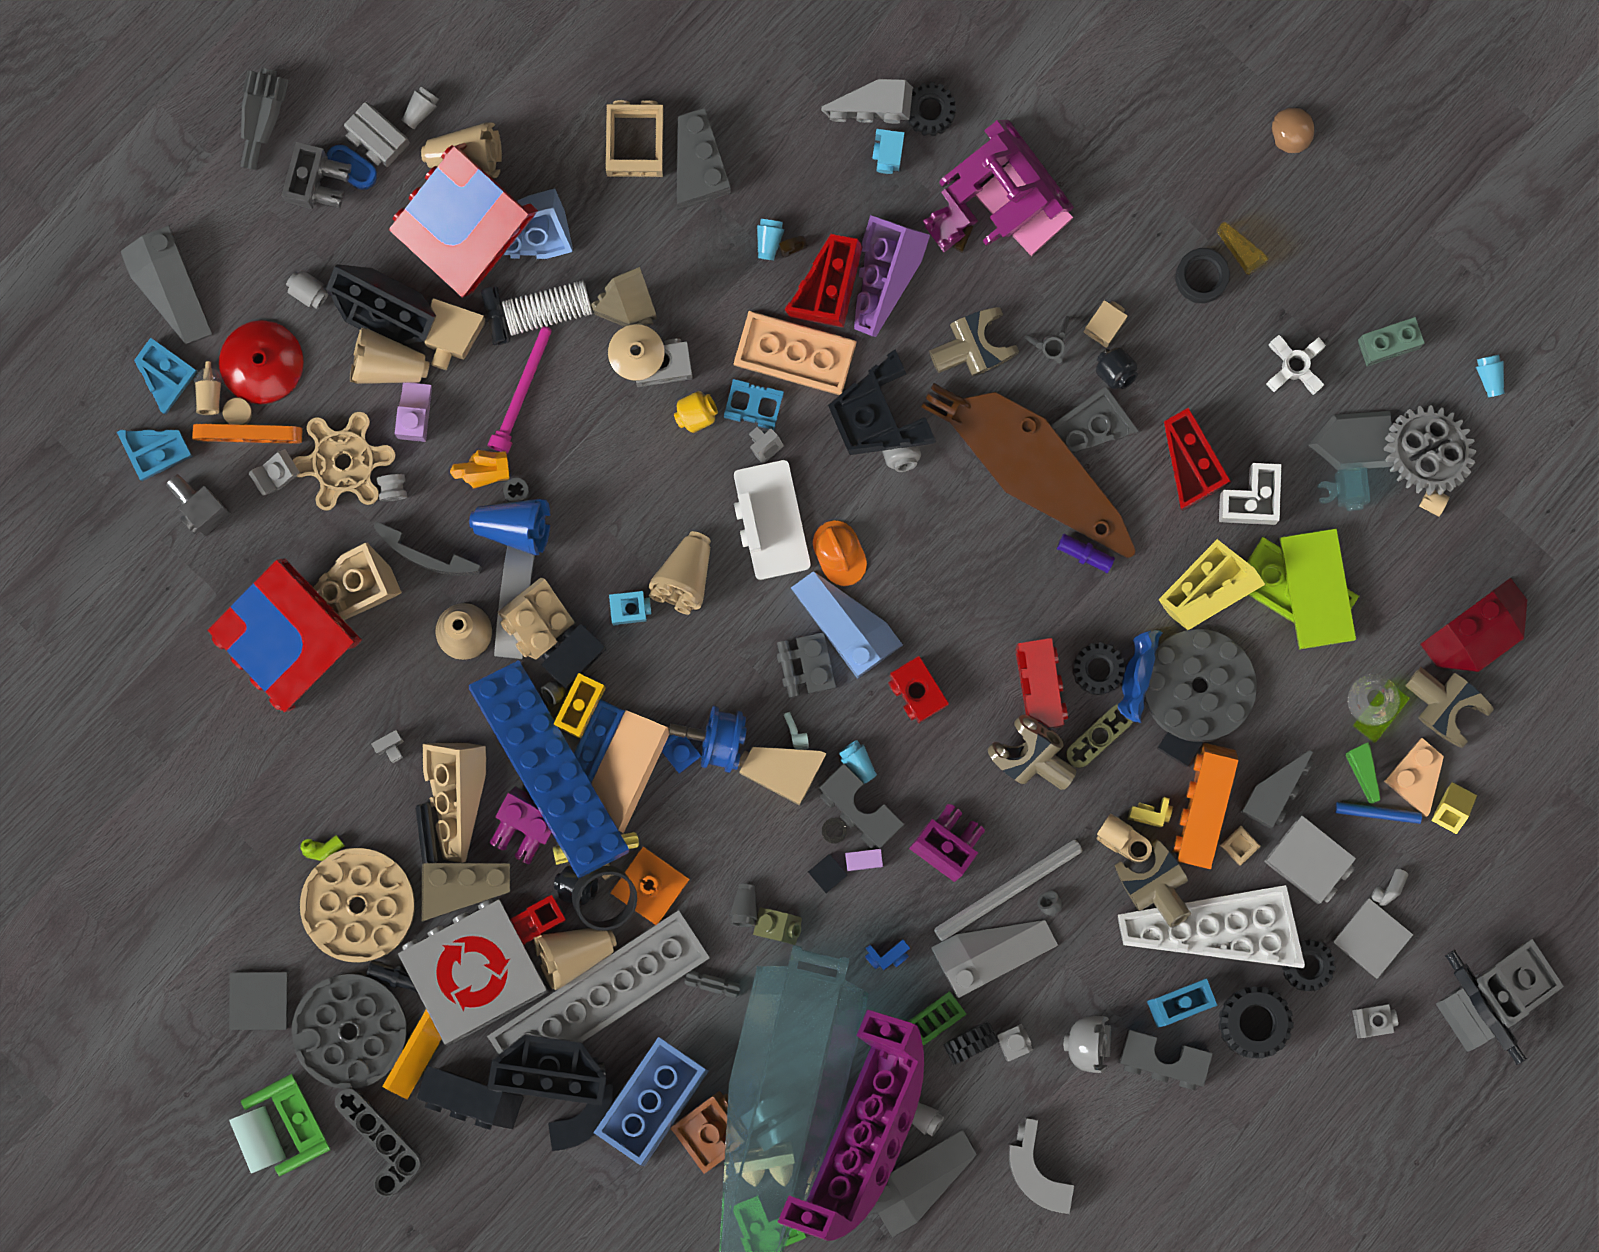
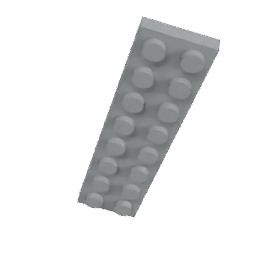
M678 910L487 1037L498 1054L523 1034L584 1042L710 959V957Z

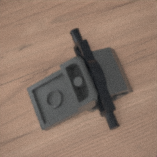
M1533 939L1526 941L1489 969L1476 975L1473 974L1467 963L1464 964L1455 949L1446 954L1445 957L1455 970L1454 975L1461 986L1438 1001L1436 1005L1466 1051L1476 1049L1496 1037L1503 1049L1509 1052L1516 1065L1524 1062L1527 1058L1517 1045L1518 1041L1510 1027L1522 1020L1530 1011L1564 987Z

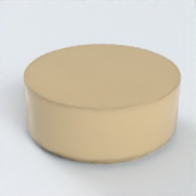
M233 398L224 405L223 417L230 425H246L251 420L252 409L245 400Z

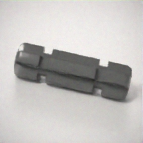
M692 970L686 974L684 981L688 986H700L699 989L721 995L725 993L726 996L737 998L740 991L739 983L732 981L728 983L725 982V979L707 974L702 976L699 975V972Z

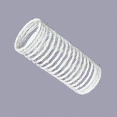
M584 280L573 283L574 291L570 283L568 284L569 292L566 285L563 286L564 293L562 287L559 286L560 297L556 287H554L555 298L552 289H549L550 299L547 290H544L545 300L540 291L541 304L536 292L534 293L536 305L531 293L529 295L531 306L527 295L524 296L526 306L522 296H520L521 307L518 298H515L516 308L513 299L503 301L502 304L511 335L519 334V329L523 333L524 328L528 332L529 327L533 331V324L538 329V323L541 328H543V322L546 327L548 326V321L550 325H553V320L557 324L558 319L562 323V315L566 322L567 315L570 320H572V314L575 319H577V313L580 318L582 317V312L584 316L592 315Z

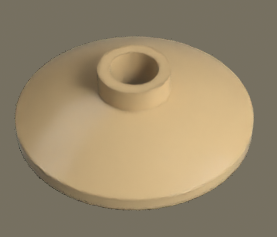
M634 324L623 327L615 333L609 343L608 357L612 368L617 374L628 380L639 381L653 376L660 369L664 360V345L660 336L653 329L644 325ZM638 346L641 348V353L636 356L632 355L630 352L631 348Z

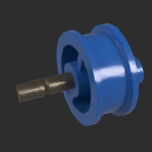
M713 706L705 730L687 728L686 726L670 723L669 734L703 741L701 767L707 768L708 764L724 767L725 772L730 773L732 769H738L740 753H738L739 744H744L747 730L745 727L746 717L743 716L742 711L730 714L721 712L719 707Z

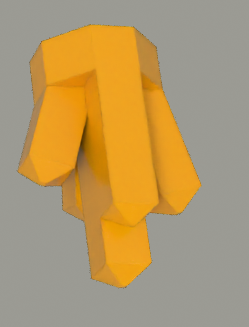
M477 450L476 453H473L468 463L453 464L450 473L455 479L463 478L474 489L497 481L509 480L506 451L489 452Z

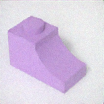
M403 383L395 426V435L398 439L426 442L432 392L431 385Z

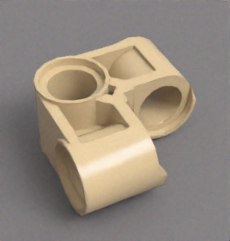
M1112 813L1097 833L1096 839L1131 862L1143 863L1151 855L1152 846L1150 842L1133 830V827ZM1136 842L1143 843L1147 849L1146 855L1135 857L1131 853V845Z

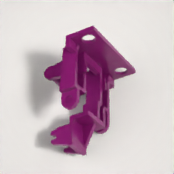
M1009 119L996 120L984 131L990 140L939 181L940 185L945 187L959 176L961 177L941 192L949 202V205L933 212L929 218L923 220L925 228L943 252H946L965 236L962 230L967 225H974L978 222L966 203L983 190L980 183L992 174H994L1008 193L1007 198L1010 201L990 216L997 229L983 240L986 246L992 244L1001 236L1010 237L1042 210L1051 220L1061 212H1068L1074 209V206ZM1009 161L1026 185L1017 187L1002 166Z

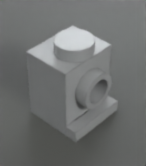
M1389 1004L1352 1010L1357 1038L1394 1033L1393 1027L1398 1026L1395 1009L1390 1010ZM1376 1015L1382 1018V1024L1378 1027L1373 1024V1018Z
M1022 1024L996 1035L1007 1062L1033 1050L1029 1036Z

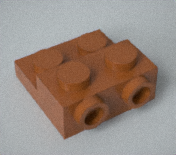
M720 1091L671 1127L673 1133L704 1174L753 1138V1135L750 1133L753 1130H750L744 1120L739 1118L733 1110L736 1107L733 1099L728 1094L722 1095Z

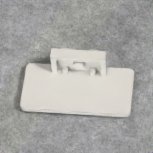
M781 460L736 470L734 472V480L739 502L734 503L737 520L743 519L745 530H740L743 547L749 546L756 578L764 580L808 570L811 564L789 463Z

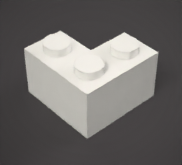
M1253 463L1249 467L1248 491L1223 490L1220 494L1219 522L1276 525L1280 515L1281 464Z

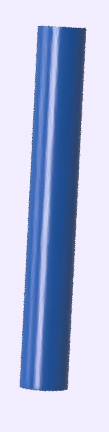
M1337 802L1335 813L1417 824H1421L1422 820L1421 812Z

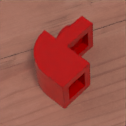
M550 895L528 907L526 911L511 918L510 921L524 945L535 937L544 935L561 925L566 919L555 899Z

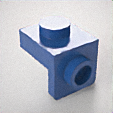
M902 940L884 956L880 957L872 946L869 945L865 948L868 952L865 958L875 970L880 966L884 971L892 963L897 967L909 957L906 951L910 947Z

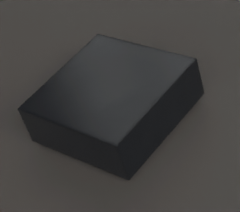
M830 854L808 871L810 876L826 894L848 876Z

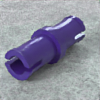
M1065 533L1062 535L1056 548L1079 559L1078 563L1083 565L1087 563L1107 574L1115 560V557H1111L1093 548V544L1089 542L1084 544L1067 536Z

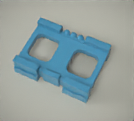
M733 379L724 418L738 422L744 419V421L758 423V427L774 430L784 392L771 388L765 390L764 387H755L754 384L750 386V383ZM735 391L749 394L750 398L746 410L731 407ZM762 398L772 399L777 402L773 417L763 416L758 413Z

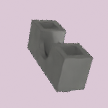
M843 764L819 788L823 792L819 797L830 808L835 805L843 813L840 818L851 829L856 826L863 833L860 838L871 849L874 846L880 849L904 824L884 804L872 814H864L858 811L854 805V796L864 783Z
M1127 1030L1118 1062L1125 1065L1124 1071L1140 1075L1141 1070L1152 1073V1079L1168 1083L1169 1078L1180 1080V1087L1196 1090L1197 1085L1204 1087L1213 1053L1182 1046L1178 1059L1171 1064H1164L1155 1055L1156 1037Z

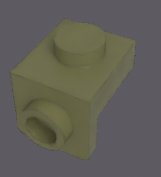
M760 907L753 935L795 945L801 933L802 918Z

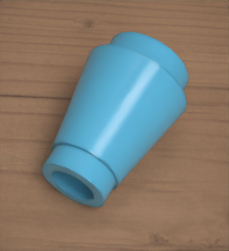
M761 219L760 225H757L758 258L774 261L785 230L782 229L783 222Z
M1499 354L1477 359L1478 366H1476V369L1488 397L1505 394L1504 361L1500 360Z
M858 740L839 751L842 757L840 761L864 784L877 775L864 744L860 745Z

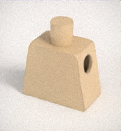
M433 298L431 308L436 314V318L425 340V344L428 348L436 350L431 365L447 370L452 356L463 360L466 358L485 324V318L483 315Z

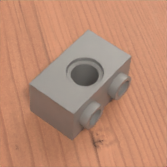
M681 339L664 341V356L670 360L668 366L660 368L653 376L647 379L636 381L637 387L693 379L687 342H681ZM637 346V349L631 350L632 355H639L641 348Z

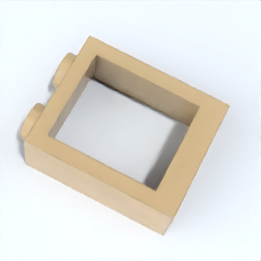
M624 100L607 104V177H663V105H658L656 101H642L641 105H630L629 101ZM615 118H656V160H614Z

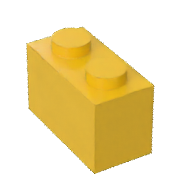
M578 673L554 725L581 739L606 689L605 686Z

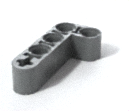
M350 1088L340 1091L335 1098V1106L338 1111L389 1163L374 1179L373 1185L376 1193L382 1197L395 1195L419 1173L423 1165L422 1157L361 1092ZM345 1095H354L353 1103L357 1108H362L363 1105L366 1107L365 1110L358 1113L356 1118L352 1114H355L357 1111L351 1106L345 1108L343 1105L346 1102L343 1098ZM366 1114H372L376 1119V1126L372 1130H366L362 1125V1118ZM387 1134L392 1135L396 1140V1146L392 1151L385 1150L381 1143L382 1138ZM406 1155L412 1156L416 1161V1166L411 1172L405 1171L401 1165V1161ZM386 1175L391 1176L395 1181V1188L391 1192L383 1190L380 1184L381 1179Z

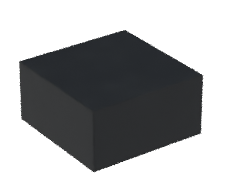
M1167 732L1157 749L1183 766L1188 767L1203 742L1184 740Z

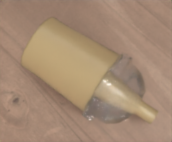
M206 361L205 368L201 369L197 373L196 378H194L196 412L201 415H216L219 413L222 379L219 373L211 368V362Z

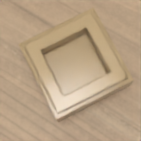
M1239 826L1220 846L1241 866L1261 845L1242 826Z

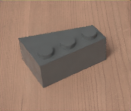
M705 108L678 116V210L731 194L730 184Z

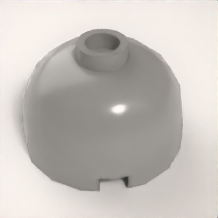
M1083 1017L1077 1020L1071 1027L1070 1034H1065L1064 1051H1069L1070 1060L1080 1070L1092 1073L1106 1072L1108 1065H1103L1104 1057H1110L1111 1026L1105 1025V1022L1109 1020L1108 1017Z

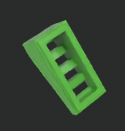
M1369 742L1347 752L1345 756L1368 802L1372 804L1380 800V793Z
M949 991L908 1022L917 1023L926 1036L923 1038L921 1035L924 1046L963 1018L966 1013ZM944 1002L952 1011L954 1017L950 1018L942 1007ZM933 1010H936L945 1022L943 1025L933 1014ZM925 1016L935 1028L933 1032L922 1019Z

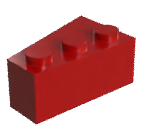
M830 234L812 263L813 266L806 278L798 286L799 289L792 301L784 309L790 317L844 328L863 248L858 239Z
M1189 408L1164 421L1180 508L1184 511L1232 482Z
M1052 638L1018 643L1015 652L1026 715L1043 723L1050 729L1063 727L1064 720L1068 719L1066 703H1061L1060 699L1063 683L1061 675H1057L1056 664L1059 663L1057 648L1053 647Z

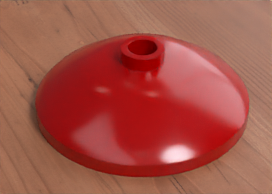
M264 320L252 321L235 329L225 340L219 356V369L225 385L235 396L253 404H270L286 397L297 386L304 367L303 352L295 336L282 325ZM256 355H263L264 359L261 363H254Z

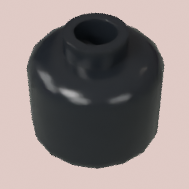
M1122 348L1105 349L1097 358L1096 373L1112 389H1126L1138 376L1136 361Z
M571 865L566 866L561 873H558L554 880V889L558 891L559 898L568 903H572L573 889L578 881V877ZM597 878L593 879L584 888L580 896L579 905H585L589 900L595 898L598 890Z

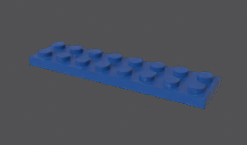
M518 660L470 684L469 690L578 879L629 853L627 844L561 731L554 725V719L520 661Z

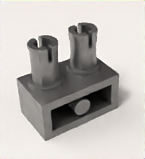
M296 142L281 196L286 203L313 209L316 202L340 209L342 205L340 201L344 198V191L320 186V180L323 176H328L347 182L349 179L348 173L351 172V164L329 160L324 149Z
M179 474L171 478L166 484L182 503L178 509L184 515L180 519L195 534L200 531L204 536H207L231 514L205 486L195 492Z

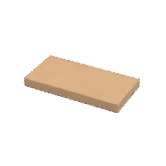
M749 311L734 360V366L840 395L844 389L857 341Z
M625 710L591 783L618 831L622 833L626 830L669 737L670 729Z

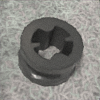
M512 478L505 483L503 493L509 502L525 501L529 496V488L523 479ZM518 484L523 486L521 491L524 493L521 497L519 495H516L514 498L509 496L512 494L509 490L511 486L517 487Z

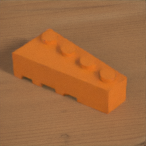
M1203 743L1200 754L1196 755L1193 768L1196 774L1194 782L1190 781L1186 796L1190 800L1188 808H1183L1180 825H1183L1181 836H1176L1173 852L1177 853L1178 862L1211 869L1238 764L1236 750Z

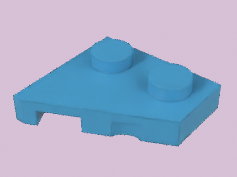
M152 338L148 340L134 360L150 392H152L160 411L165 415L198 372Z
M120 430L117 432L141 481L193 457L179 430Z

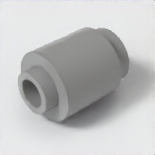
M304 270L299 273L295 271L286 283V286L289 287L287 293L309 308L313 306L318 310L329 295L325 288L326 285Z

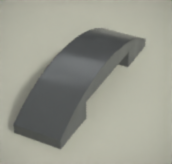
M378 522L374 525L378 534L395 552L424 569L455 576L476 575L482 571L480 565L456 555L453 556L449 565L401 545L405 537L402 532Z

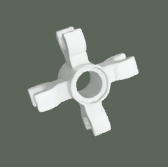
M1278 335L1270 342L1269 347L1283 360L1282 370L1271 378L1266 385L1275 392L1288 379H1300L1314 395L1324 384L1309 370L1310 360L1321 352L1326 345L1318 337L1304 351H1292L1284 339ZM1299 359L1303 364V370H1292L1289 366V360Z

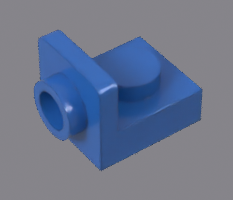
M669 734L662 753L680 774L701 758V755L687 737L683 738Z

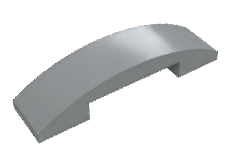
M507 546L498 611L531 586L535 555ZM498 614L494 656L523 660V655L515 645L518 641L513 634L510 636L500 624L503 619Z

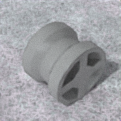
M392 474L378 477L377 484L381 486L379 500L396 501L406 499L407 491L403 488L405 475Z

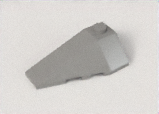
M1042 920L956 934L931 947L956 997L959 998L1058 946L1046 921Z

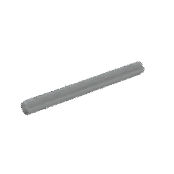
M1077 840L1067 843L934 929L936 935L941 941L949 938L1082 853L1081 845Z

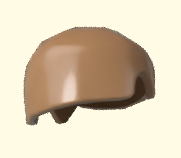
M1286 108L1278 112L1272 122V133L1276 146L1287 153H1300L1307 149L1314 137V123L1310 114L1301 108Z

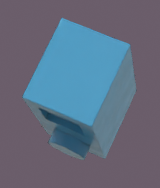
M1207 979L1194 982L1147 1001L1157 1028L1217 1006Z

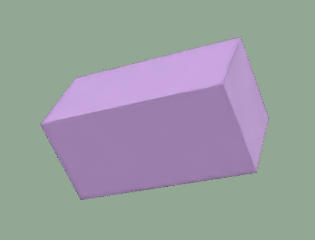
M881 849L845 853L847 871L883 867Z

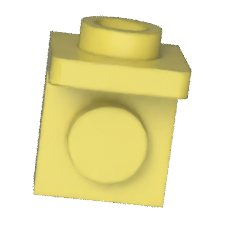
M1162 798L1158 813L1154 812L1155 807L1147 804L1138 803L1137 807L1132 806L1129 811L1128 820L1161 828L1164 822L1169 823L1173 806L1168 805L1170 798Z

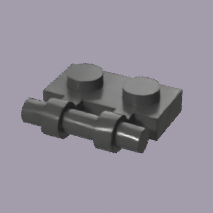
M824 632L796 638L798 650L790 651L788 640L777 642L779 650L777 659L778 663L782 664L784 673L782 682L784 688L787 687L789 698L800 696L798 685L805 683L808 694L836 688ZM801 659L804 674L796 676L792 660Z

